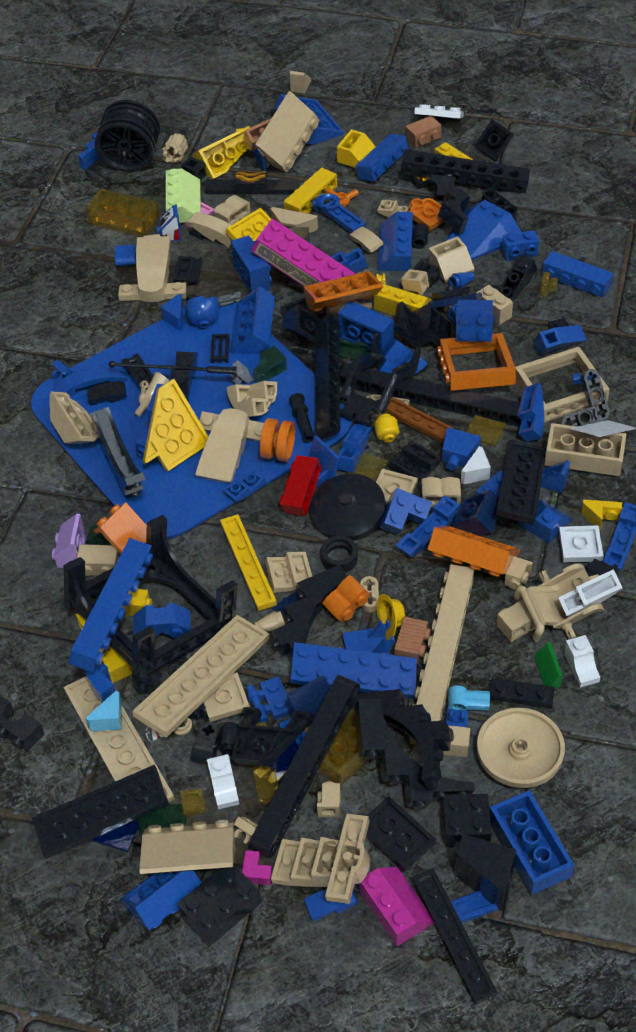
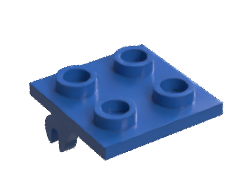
M315 436L309 457L318 458L322 466L316 485L317 488L328 479L335 477L340 457L318 436Z
M387 619L385 624L379 621L375 628L342 633L345 648L389 655L390 648L395 643L393 636H390L389 641L385 637L387 629L391 626L390 621Z

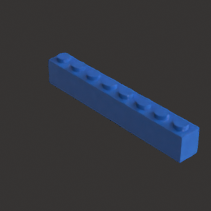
M129 538L71 649L69 664L91 672L94 671L96 665L101 664L104 657L103 651L108 650L111 643L110 637L111 635L115 636L119 626L118 621L123 620L126 612L125 607L130 606L133 598L132 593L137 592L140 584L139 579L144 578L147 569L146 565L150 566L153 559V554H150L152 545Z

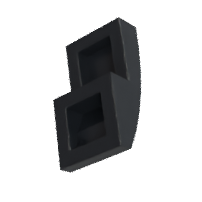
M123 381L108 382L88 388V402L92 406L106 399L112 403L126 397L125 383Z

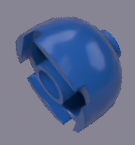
M205 296L194 297L188 300L187 305H185V313L188 320L200 328L209 327L219 316V301L214 297H210V299H205Z

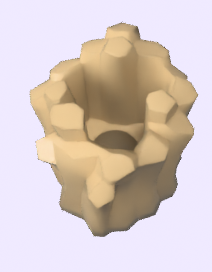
M175 133L170 136L169 140L165 143L166 146L162 148L163 161L167 163H179V161H182L183 154L188 148L185 136Z

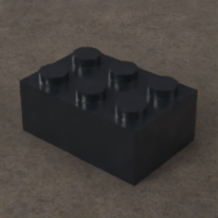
M233 864V867L219 868L179 901L177 907L180 917L210 947L261 904L260 891Z

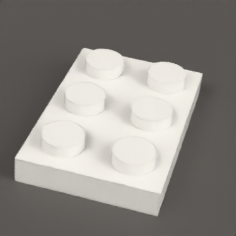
M421 104L419 107H415L414 114L463 118L464 111H460V108L456 107L446 110L445 106L430 108V105Z

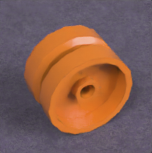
M272 418L265 420L260 440L261 458L271 460L276 455L278 461L289 462L295 441V423L284 420L279 424L278 419Z

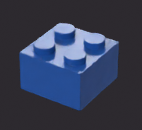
M457 300L456 341L492 342L493 300Z

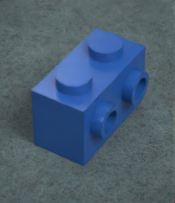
M535 230L502 235L501 251L506 261L516 260L519 254L528 258L538 256L539 239Z

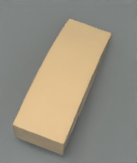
M195 212L188 220V225L212 242L217 239L229 248L231 246L232 239L225 232L231 224L214 216Z

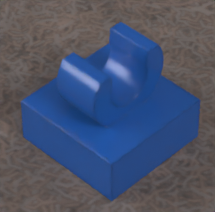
M57 359L52 364L56 368L52 376L58 378V381L75 373Z
M447 709L446 723L449 726L467 728L469 711Z

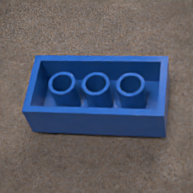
M530 790L490 807V823L503 846L516 849L514 865L531 895L572 877L574 863Z

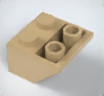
M458 236L429 248V264L439 268L440 277L445 283L449 282V277L453 273L474 271L467 247Z

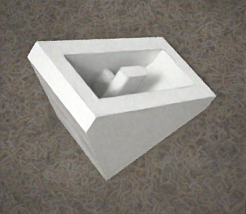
M478 447L462 469V484L490 479L491 467L483 447Z

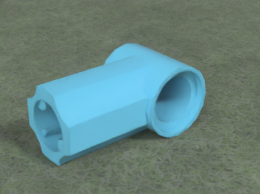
M452 686L449 688L448 709L464 711L489 710L490 691H471L463 686Z

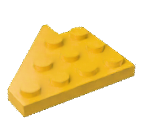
M175 379L157 388L142 461L143 464H146L157 457L165 471H169L204 448L209 437Z

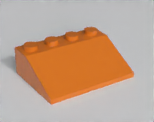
M370 271L306 285L303 288L307 307L312 311H320L323 307L327 306L337 307L340 303L355 302V300L361 298L364 300L370 299L379 293L383 288V283Z
M451 526L434 527L428 550L433 551L432 555L444 558L445 555L451 557L452 562L458 564L466 562L473 569L481 570V568L489 570V574L500 577V574H506L513 557H517L521 550Z

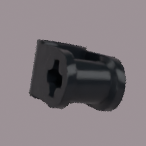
M206 722L200 726L196 741L192 747L191 762L208 765L207 759L216 757L219 734L215 723Z

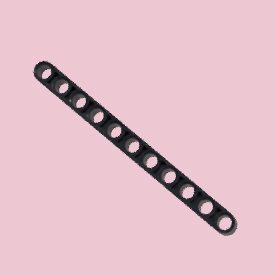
M343 363L339 367L340 387H343L352 367L351 364ZM365 368L361 371L353 390L382 395L391 373ZM409 377L398 382L392 396L408 399L410 403L511 426H520L522 421L517 416L521 402L467 390L451 391L450 386Z

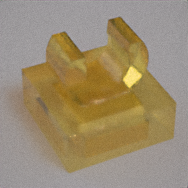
M543 272L540 296L547 297L548 290L550 292L557 291L558 279H549L550 272Z
M202 789L180 791L183 815L196 816L198 813H205Z

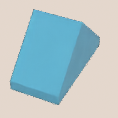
M117 690L85 718L90 731L121 730L122 701Z

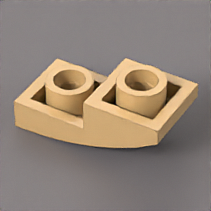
M382 200L377 211L389 218L396 212H410V209L407 206H398L397 201Z
M360 227L349 234L352 241L360 243L362 249L370 253L377 251L383 245V241L365 227Z

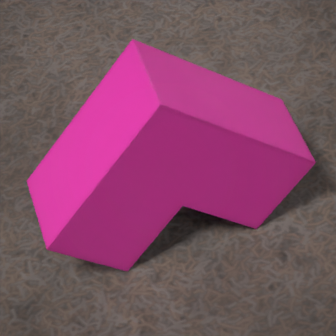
M245 851L242 873L253 884L271 885L272 866L259 865L260 852Z

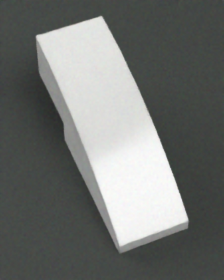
M613 569L577 586L575 590L558 598L566 616L570 617L589 606L605 601L623 588Z

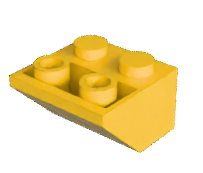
M351 129L337 146V162L356 168V165L376 146L365 133Z

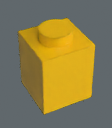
M138 589L136 593H132L133 598L130 606L125 607V615L133 616L144 606L152 605V599L149 598L148 590Z

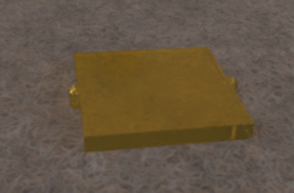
M475 415L472 423L468 426L467 433L481 436V443L496 447L499 439L502 438V432L506 423Z
M362 453L353 474L367 476L376 482L381 470L387 467L388 461Z

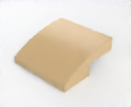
M287 552L285 557L266 558L265 564L273 593L297 590V582L312 577L306 552Z

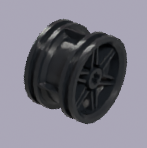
M133 100L113 102L105 109L95 138L96 153L105 164L116 170L136 172L144 169L153 158L155 145L160 134L159 119L149 107Z

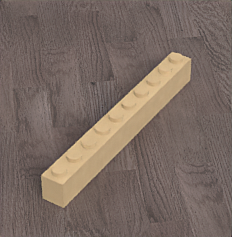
M451 564L449 572H445L444 575L446 586L445 588L442 587L440 591L442 602L437 604L436 615H438L437 620L434 619L432 624L434 635L429 636L428 648H430L429 653L426 652L423 664L426 665L425 670L421 669L419 681L422 684L421 687L417 686L415 699L418 700L417 704H413H423L426 711L430 713L431 721H440L442 719L474 580V569L470 567ZM410 736V744L419 745L417 741Z

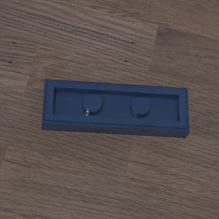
M479 292L432 300L428 303L436 308L457 304V300H481L483 298L482 293Z

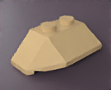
M51 391L50 420L63 442L67 444L95 442L98 436L88 412L80 404L72 400L69 394Z

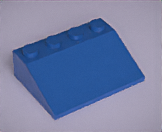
M280 94L274 109L279 108L286 95ZM297 97L320 120L306 144L313 145L344 134L343 130L317 100Z

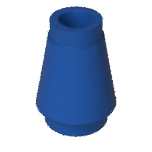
M472 271L453 273L449 277L450 286H455V288H461L474 281L475 276Z

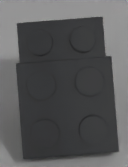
M402 301L396 307L394 329L414 348L421 347L430 341H433L436 346H440V339L450 338L451 323L430 303L413 312Z

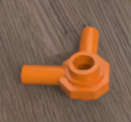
M331 188L326 191L327 194L337 195L340 199V205L344 208L350 204V199L359 195L357 189L347 194L344 192L336 193Z

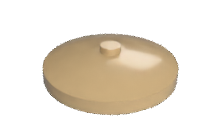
M510 708L492 715L483 724L478 735L477 754L482 767L492 778L511 787L529 788L547 782L559 771L564 759L565 743L560 729L550 718L532 709Z

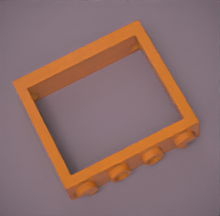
M503 333L493 334L492 342L456 341V338L440 339V346H437L438 357H440V365L442 366L443 375H445V381L449 383L451 391L516 384V368ZM496 351L502 366L499 368L455 372L450 355Z

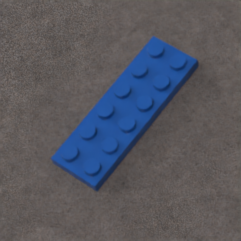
M294 642L290 683L305 685L324 675L331 687L335 678L341 675L359 683V692L367 693L401 689L405 697L414 699L416 694L417 658Z

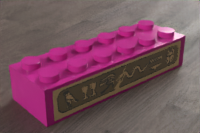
M273 218L258 236L251 249V252L303 286L355 274Z

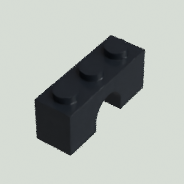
M0 695V737L8 738L17 749L22 748L28 752L45 735L43 727L39 721L27 713L18 720L9 721V718L14 714L11 702Z

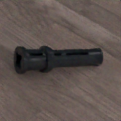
M295 393L289 397V403L293 406L292 412L298 419L304 442L310 443L313 442L312 439H314L315 435L308 418L309 409L304 403V395L302 393Z

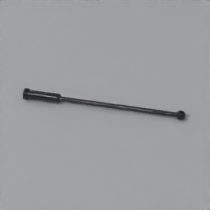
M114 361L108 363L111 368L121 366L207 371L208 373L237 375V366L188 367L115 363Z

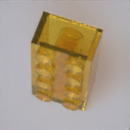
M102 188L98 190L86 207L89 223L142 236L149 234L160 217L158 201Z

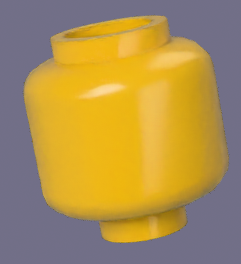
M390 414L380 415L374 422L376 436L379 440L387 443L392 442L400 433L397 419Z

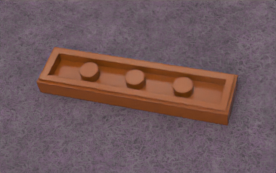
M394 397L391 398L388 408L384 412L444 443L447 428L453 429V427Z

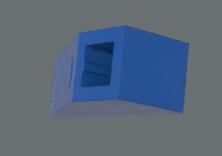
M574 325L555 327L540 332L533 341L539 355L542 356L586 342L587 339L581 326Z

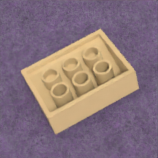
M289 91L255 145L272 166L287 173L292 168L297 156L302 152L306 142L309 141L312 132L317 128L320 120L311 109Z
M228 820L215 821V824L195 822L193 826H184L182 823L171 824L167 828H161V825L148 826V829H145L142 834L140 874L233 867L236 850L234 822L229 823Z

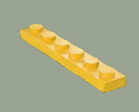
M239 515L221 519L222 529L257 610L261 611L276 606L275 596Z

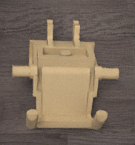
M577 563L564 568V572L552 579H549L547 571H542L538 575L543 584L539 586H531L529 588L518 586L514 593L515 600L518 601L523 597L536 626L532 636L535 642L540 641L545 625L563 629L568 640L577 638L572 624L596 611L601 612L604 610L602 604L599 603L567 617L558 598L575 590L577 586L598 577V574L589 577L584 566Z

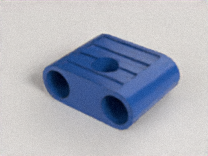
M135 244L115 246L116 266L136 265Z

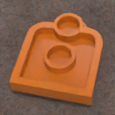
M415 198L410 202L409 209L410 212H413V220L418 224L426 225L429 231L445 222L438 216L441 204L434 199L425 198L421 200Z

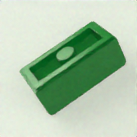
M547 642L535 654V661L543 684L559 688L563 675L553 646L550 642Z

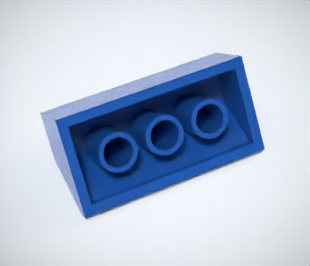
M396 212L380 224L379 238L383 241V245L379 247L378 271H408L411 269L413 212Z
M261 286L237 303L230 349L232 353L258 354L270 344L275 296Z

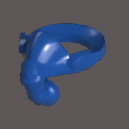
M322 193L312 201L311 206L316 212L322 213L321 209L332 210L337 208L340 204V199L337 195ZM332 199L336 201V204L334 206H326L324 201Z

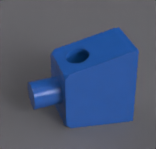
M447 428L442 450V461L446 463V468L450 471H455L457 466L464 468L478 447H481V436Z

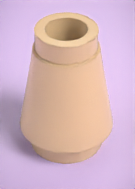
M273 611L255 622V626L266 632L286 625L281 611Z

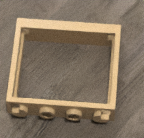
M576 347L516 366V384L523 393L524 387L533 385L529 377L573 363H577L582 372L595 368L580 347ZM600 376L605 396L608 402L610 389ZM593 390L591 393L594 400L599 398L597 390ZM585 392L547 404L544 402V422L588 408L589 405Z

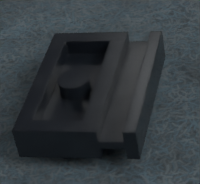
M178 256L173 277L174 283L190 284L192 282L198 285L203 263L202 257L195 259V257Z

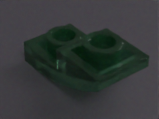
M170 804L136 820L141 834L151 825H161V828L176 823L185 825L187 818L182 804Z

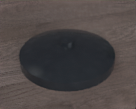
M353 473L341 474L328 479L317 488L310 501L312 522L316 529L327 538L345 536L352 540L361 539L372 533L380 525L386 509L385 496L381 487L371 478Z

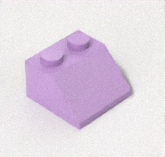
M75 514L60 526L59 533H56V548L52 550V559L55 560L57 568H63V565L69 561L77 559L79 545H85L86 534L80 514Z

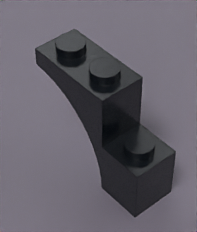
M461 188L446 190L438 214L457 233H463L468 222V218L462 211L466 210L470 196Z
M176 351V366L197 367L198 352ZM171 369V380L175 379L189 403L191 382L196 370Z

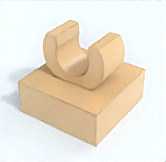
M238 817L234 823L235 826L239 827L235 831V837L240 838L244 832L246 834L244 843L249 844L258 824L247 817Z

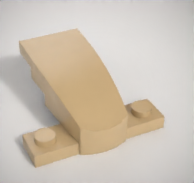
M170 236L137 237L136 268L138 284L120 285L119 301L141 300L145 302H158L172 299L178 294H182V299L186 298V283H167L170 263Z
M224 409L220 415L202 411L199 421L204 430L209 432L210 435L205 444L195 475L198 478L230 484L234 479L236 469L239 468L241 455H244L246 440L260 442L264 423L251 421L248 414L239 409Z
M346 814L340 841L321 837L320 841L301 838V841L282 839L271 876L272 883L289 886L327 887L325 895L327 901L350 904L354 884L361 883L364 880L370 867V858L364 846L370 822L369 817Z

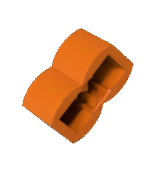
M349 575L338 585L336 590L325 598L322 604L343 623L353 617L356 608L366 604L370 593L354 577Z

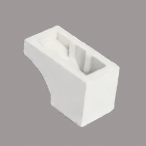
M586 635L566 640L564 651L565 658L580 687L600 682V676L594 661V651Z
M228 754L207 759L218 810L239 805Z

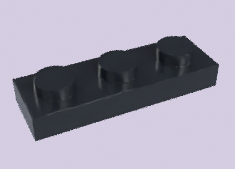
M492 678L490 700L552 709L555 687Z

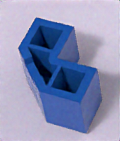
M175 603L166 604V607L162 608L146 605L133 615V635L151 626L155 630V637L160 633H164L176 639L190 631V610Z

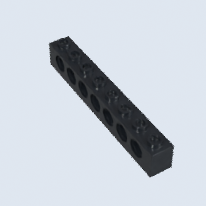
M408 149L404 150L401 164V174L430 178L432 174L443 176L444 174H451L453 177H456L457 183L525 194L530 169Z

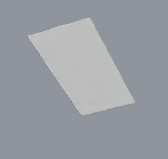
M606 420L569 429L602 437L633 430L636 427Z

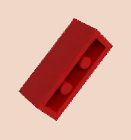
M296 455L295 461L291 464L290 476L285 482L284 494L280 497V506L286 514L307 515L310 501L322 470L318 458Z

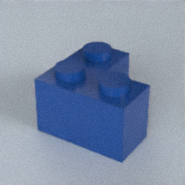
M396 488L390 495L379 528L397 535L402 531L406 519L422 524L427 519L432 502Z

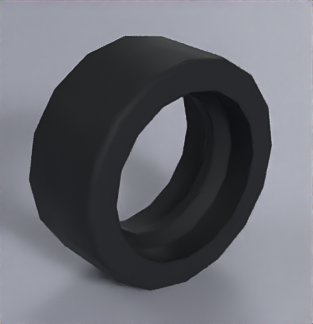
M333 536L327 539L321 547L322 565L327 570L338 565L342 567L345 573L352 570L358 561L357 545L352 539L345 536ZM334 549H345L351 553L349 558L340 561L328 557L329 552Z

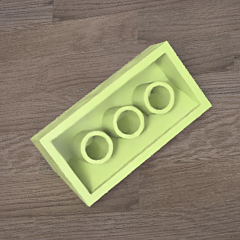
M171 169L166 171V212L173 205L177 204L179 223L188 222L195 212L201 213L200 179L183 169Z

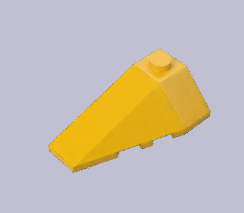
M249 126L193 154L195 159L205 162L208 177L215 179L226 173L248 149L243 137L245 130L250 128Z

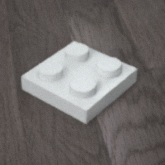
M599 526L559 527L563 563L592 562L594 558L603 561Z

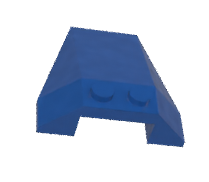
M483 200L470 206L463 212L468 218L464 232L457 233L452 228L445 241L458 236L466 245L472 261L501 249L502 235L520 233L521 230L509 212Z

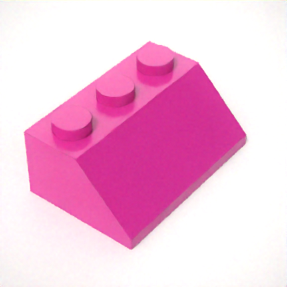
M398 867L377 868L367 874L364 880L359 883L360 894L396 946H399L435 923L430 912Z

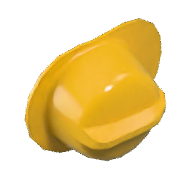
M381 594L377 600L376 611L378 619L382 621V624H385L387 619L390 621L391 626L385 634L386 639L390 640V636L394 637L396 627L402 626L405 611L403 604L399 600L390 599L388 595Z

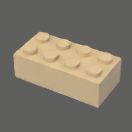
M551 423L545 466H553L568 460L570 462L569 469L620 476L626 441L625 433L598 437L569 429L576 426Z

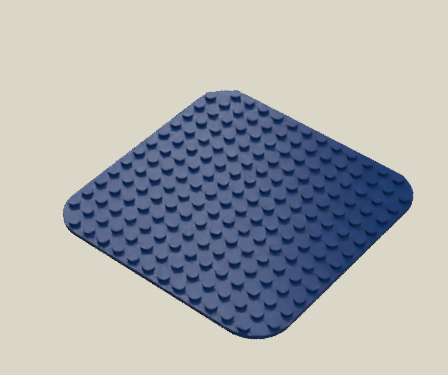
M235 301L233 304L221 306L217 320L207 328H200L192 324L188 320L184 308L183 330L176 329L162 319L70 368L73 372H77L90 367L108 365L110 361L121 363V359H129L136 353L139 354L145 364L176 366V351L198 352L197 367H233L232 364L237 360L248 368L253 381L247 384L243 380L239 385H252L262 381L277 382L276 399L268 407L269 411L259 416L248 417L251 421L264 423L267 418L278 419L279 424L284 420L294 422L295 441L289 462L278 461L276 455L271 460L261 458L260 442L246 440L244 455H241L239 468L236 469L234 479L237 477L240 480L253 469L266 481L260 488L291 471V464L295 461L296 455L310 456L313 442L305 443L303 440L298 419L293 415V406L289 403L291 395L295 393H302L304 395V403L309 409L308 418L312 431L317 436L315 374L271 333L269 346L258 354L230 352L237 309ZM212 334H230L229 363H225V360L222 363H218V361L211 363ZM216 338L215 356H218L219 338ZM223 338L222 356L225 355L226 338ZM124 367L123 370L127 381H124L126 397L112 403L106 399L91 406L88 402L87 389L109 382L105 381L76 389V395L70 396V398L80 404L88 412L89 416L92 412L109 407L118 432L133 463L140 472H143L146 479L141 481L144 489L139 490V495L129 498V495H123L117 476H114L107 456H104L99 439L95 442L83 444H67L63 442L50 420L51 391L56 392L54 385L58 382V378L52 377L42 383L35 390L31 400V407L35 417L113 506L116 504L120 506L126 502L146 525L150 520L164 515L167 518L168 539L186 533L237 503L223 491L229 484L196 477V470L204 448L169 471H165L157 457L143 464V458L136 453V440L145 432L144 426L147 428L150 426L147 409L140 418L134 414L140 406L139 395L141 391ZM148 368L153 376L155 372H158L169 381L171 380V369ZM195 371L191 382L189 404L198 420H200L202 411L220 415L224 409H235L227 393V387L235 385L233 382L234 378L230 374ZM340 399V409H343L345 402ZM340 417V432L323 442L330 448L344 439L351 429V420Z

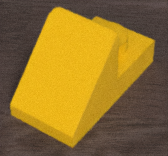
M583 500L581 515L592 525L599 526V530H601L602 519L619 520L622 502Z

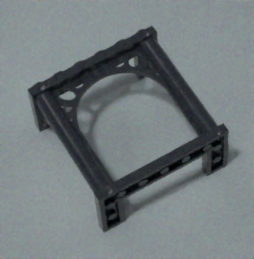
M164 515L147 522L146 544L152 545L150 554H153V559L150 566L146 565V571L154 567L155 572L152 574L145 573L144 578L139 580H155L173 586L209 620L155 651V630L151 626L134 634L133 641L118 628L115 636L111 635L110 646L132 668V677L137 682L209 641L235 617L238 584L231 580L217 588L215 600L183 569L174 556L167 540V518ZM81 557L63 565L65 608L69 612L75 609L86 621L96 603L92 599L100 596L114 568L86 581L85 561Z

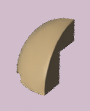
M262 381L252 385L235 384L227 387L229 400L235 409L244 411L250 417L265 414L269 411L268 407L270 404L275 402L277 382Z

